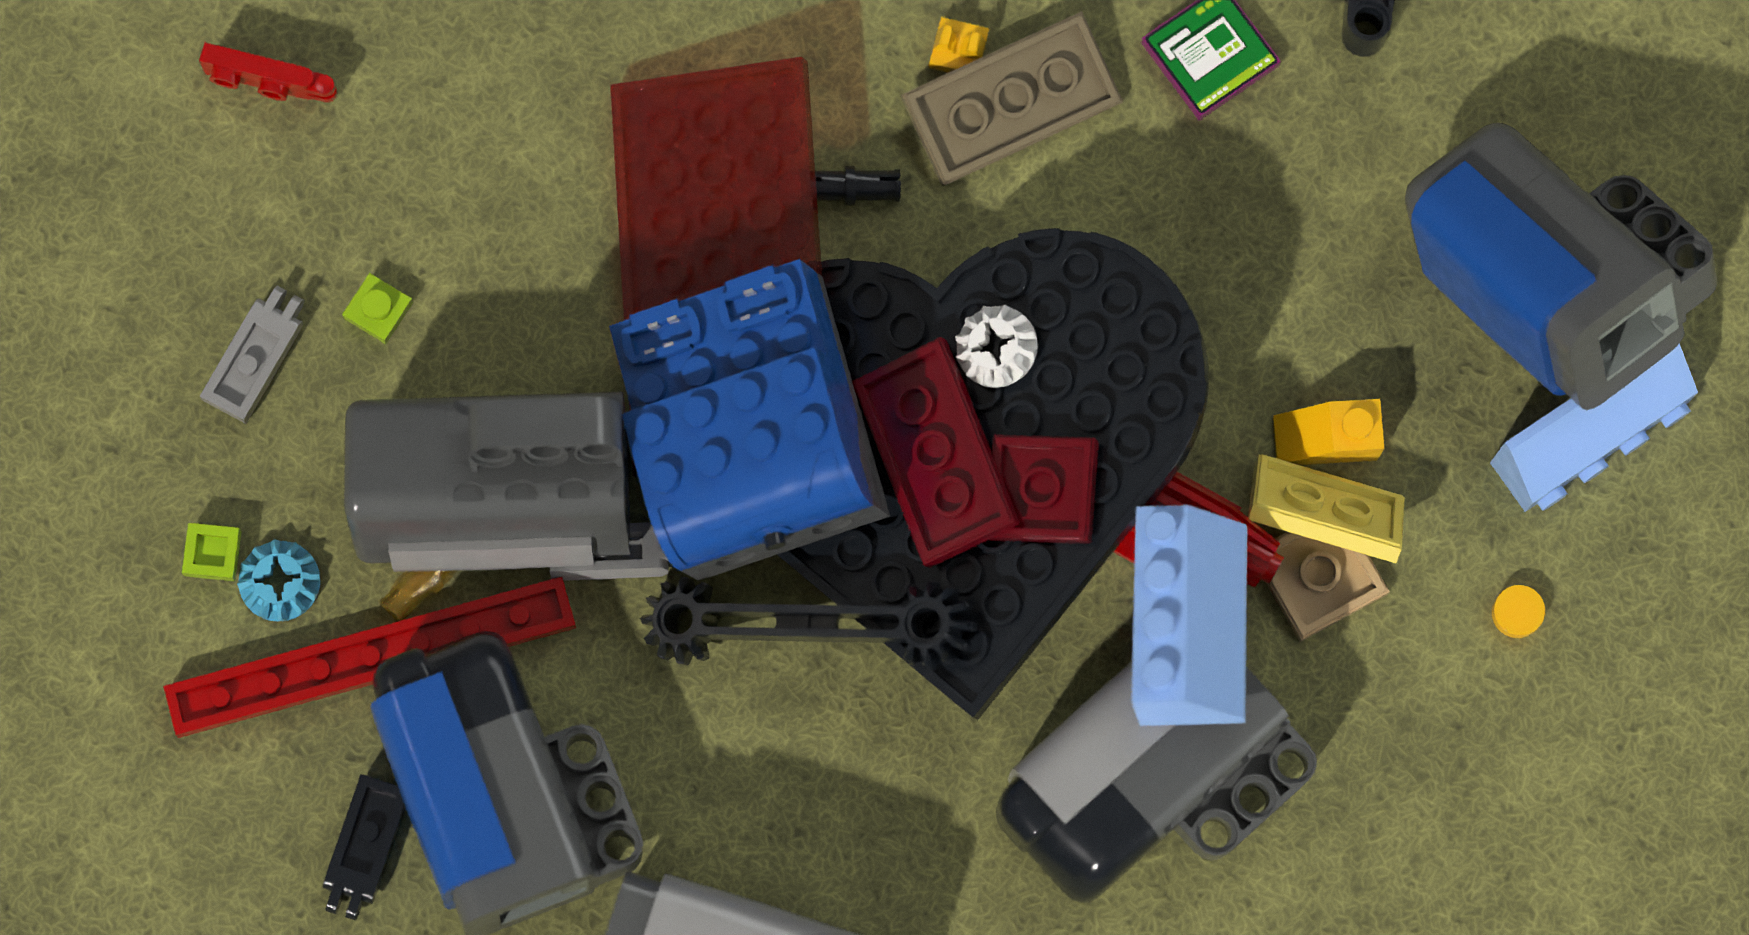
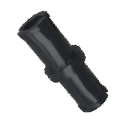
M844 166L843 171L799 170V202L844 201L845 206H855L856 201L894 200L895 202H900V169L856 171L855 166Z

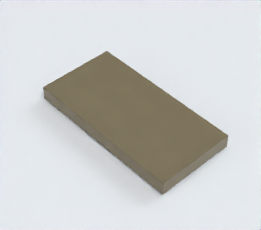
M1082 11L900 95L942 186L1123 103Z

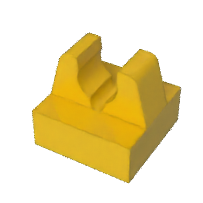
M941 17L929 68L949 73L982 58L989 35V28Z

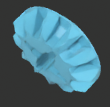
M274 539L269 543L253 548L245 561L241 563L237 585L245 605L254 614L270 621H288L302 615L314 603L320 589V572L312 555L296 542ZM275 560H278L286 575L300 576V578L292 579L291 582L284 584V592H281V601H279V597L272 585H264L263 582L257 583V581H265V578L273 576Z

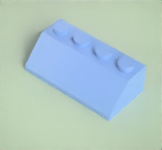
M1680 343L1668 355L1598 407L1585 410L1572 399H1569L1503 444L1490 464L1525 512L1537 504L1542 511L1548 509L1568 494L1564 489L1566 484L1578 476L1583 483L1590 481L1609 467L1604 460L1619 449L1625 456L1630 454L1650 439L1646 433L1647 430L1659 422H1662L1665 428H1668L1691 412L1687 403L1692 400L1698 391Z
M1190 505L1136 507L1132 704L1139 725L1245 723L1247 525Z

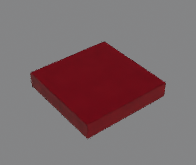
M993 435L992 455L1020 524L997 534V536L989 540L1092 544L1099 441L1091 437Z

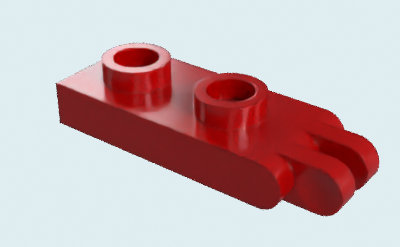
M204 42L199 62L204 73L210 75L209 80L216 85L230 89H237L239 83L258 87L257 92L278 101H286L288 95L306 100L314 99L328 103L337 97L334 80L328 75L313 72L307 67Z

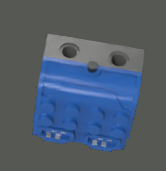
M798 259L778 267L768 266L726 281L724 286L681 301L675 299L629 315L630 319L609 326L631 406V411L623 413L622 417L647 511L657 540L667 559L676 569L700 581L890 516L823 277L802 260Z

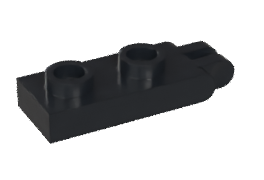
M360 774L323 882V889L331 891L326 912L337 914L345 895L351 897L345 918L356 921L363 901L373 904L406 810L397 785Z

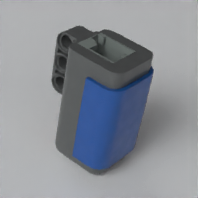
M1491 123L1482 127L1418 174L1407 185L1405 194L1406 209L1423 273L1427 279L1552 394L1558 396L1567 394L1577 405L1585 410L1594 409L1603 404L1676 348L1685 335L1683 323L1687 321L1686 314L1707 299L1715 291L1718 283L1713 249L1708 239L1640 180L1627 175L1614 176L1588 193L1574 183L1563 170L1515 128L1505 123Z

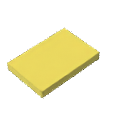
M1259 454L1253 470L1248 518L1256 523L1397 563L1402 549L1405 497Z

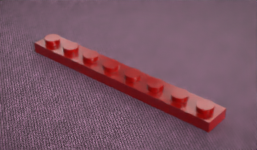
M561 576L163 686L175 735L181 738L373 685L374 672L382 662L414 648H420L423 652H427L483 631L495 632L502 636L508 647L576 629V624L563 577Z

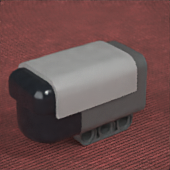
M1132 660L1011 769L1008 777L1010 784L1002 792L996 808V818L1000 828L1019 850L1029 853L1068 897L1078 902H1091L1101 896L1173 830L1201 858L1217 860L1228 855L1310 780L1315 773L1317 765L1314 751L1289 724L1290 721L1287 719L1289 715L1247 667L1245 723L1140 726L1132 704ZM1290 752L1299 756L1304 766L1302 776L1293 779L1284 776L1278 769L1277 761L1279 755ZM1255 787L1263 793L1266 805L1262 812L1251 813L1241 806L1239 794L1243 788ZM1210 821L1219 822L1223 825L1228 835L1226 845L1220 848H1213L1205 844L1200 832L1202 825Z

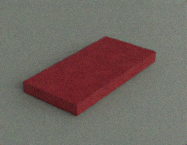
M939 337L852 381L924 566L931 568L1020 524L947 340Z

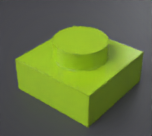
M369 273L342 316L353 325L387 344L412 306L413 300Z
M188 523L182 574L185 577L235 581L242 533L240 528Z

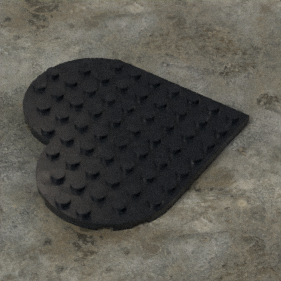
M1051 228L1019 233L1017 238L1002 242L992 248L987 246L966 259L937 288L918 275L885 262L876 263L842 258L809 264L810 268L823 277L852 381L942 337L947 340L991 451L993 435L1091 437L1099 441L1092 544L988 539L948 560L928 568L921 561L857 397L890 516L777 554L837 605L906 606L910 602L907 588L915 585L924 592L929 580L939 582L942 591L949 585L959 589L958 601L966 600L971 602L973 606L971 612L963 619L977 624L976 631L964 632L962 639L971 644V649L966 652L955 647L953 650L957 662L953 666L946 665L941 659L936 670L925 669L922 660L916 665H909L976 720H979L1136 524V507L1151 506L1175 476L1195 443L1205 413L1209 386L1208 359L1203 335L1190 304L1170 277L1150 258L1115 238L1097 232L1087 233ZM1006 305L1022 313L1032 324L1037 336V354L1030 370L1017 382L1004 387L983 386L969 378L957 361V342L955 336L960 334L965 325V318L981 311L983 306ZM989 328L991 333L989 335L990 342L979 351H989L1001 365L999 357L1001 356V347L1008 344L1010 339H1001L994 330ZM937 612L930 614L924 620L923 633L927 639L934 637L940 630L941 618ZM855 619L864 628L870 630H894L899 625V620ZM884 643L904 660L908 643Z

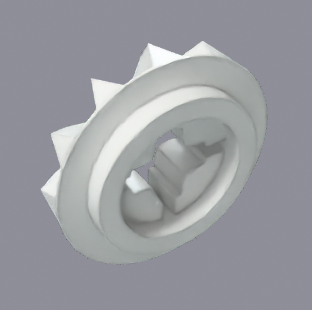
M1006 305L983 306L981 311L965 318V325L960 334L955 336L957 342L956 359L963 371L973 381L987 387H1004L1017 382L1030 370L1037 354V336L1032 324L1022 313ZM989 328L994 330L1001 339H1010L1008 344L1001 347V356H999L1001 365L989 351H979L990 342L989 335L991 333Z

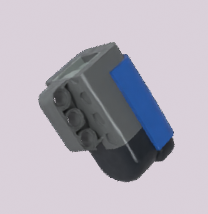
M488 631L474 633L427 652H423L420 648H414L390 657L378 666L372 681L376 700L370 705L374 723L444 906L448 910L456 909L465 935H489L583 898L593 893L594 889L598 888L599 885L624 876L627 871L632 872L637 868L643 854L642 836L604 739L599 731L583 724L571 726L544 737L512 653L502 636ZM586 741L592 744L597 752L591 761L579 764L568 757L567 751L569 747L575 742ZM595 789H606L615 797L614 805L607 811L598 812L588 807L586 797ZM613 837H626L632 842L634 851L630 857L624 860H615L607 855L604 848L606 843Z

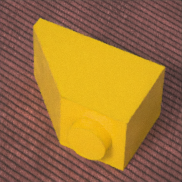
M1380 399L1332 401L1273 415L1276 458L1297 465L1377 461L1385 449Z

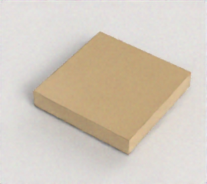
M1290 532L1275 538L1280 542L1276 553L1282 555L1284 559L1270 584H1266L1299 642L1390 593L1369 555Z

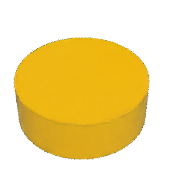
M1514 585L1506 588L1498 595L1492 606V619L1495 626L1504 635L1512 638H1524L1531 635L1540 627L1545 617L1543 599L1534 589L1524 585Z

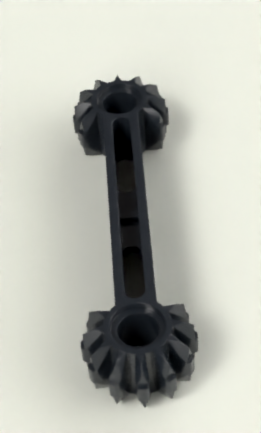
M681 577L677 587L668 581L661 583L663 598L660 599L652 595L646 598L649 606L654 608L653 615L646 614L640 618L642 624L653 627L644 637V640L649 645H659L657 656L664 660H670L675 657L676 663L680 665H689L693 656L701 661L709 659L707 644L711 640L908 643L904 655L906 663L916 665L922 660L925 669L936 670L940 659L949 666L956 664V655L953 649L956 647L968 652L971 649V644L962 639L963 633L974 632L977 629L975 622L963 619L973 609L971 602L966 600L958 601L959 589L949 585L942 591L940 583L934 580L927 582L924 592L918 586H909L907 594L910 602L906 606L710 603L713 587L710 584L701 582L695 585L693 579ZM690 609L693 615L692 625L685 633L681 634L677 627L678 618L684 610ZM937 612L941 618L940 630L934 637L927 639L923 633L924 620L930 614ZM722 617L776 618L777 621L774 628L718 627V621ZM840 619L899 620V625L894 630L839 629L838 622Z

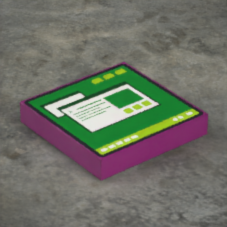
M1197 0L1141 39L1143 47L1198 121L1278 68L1281 63L1280 59L1235 0Z

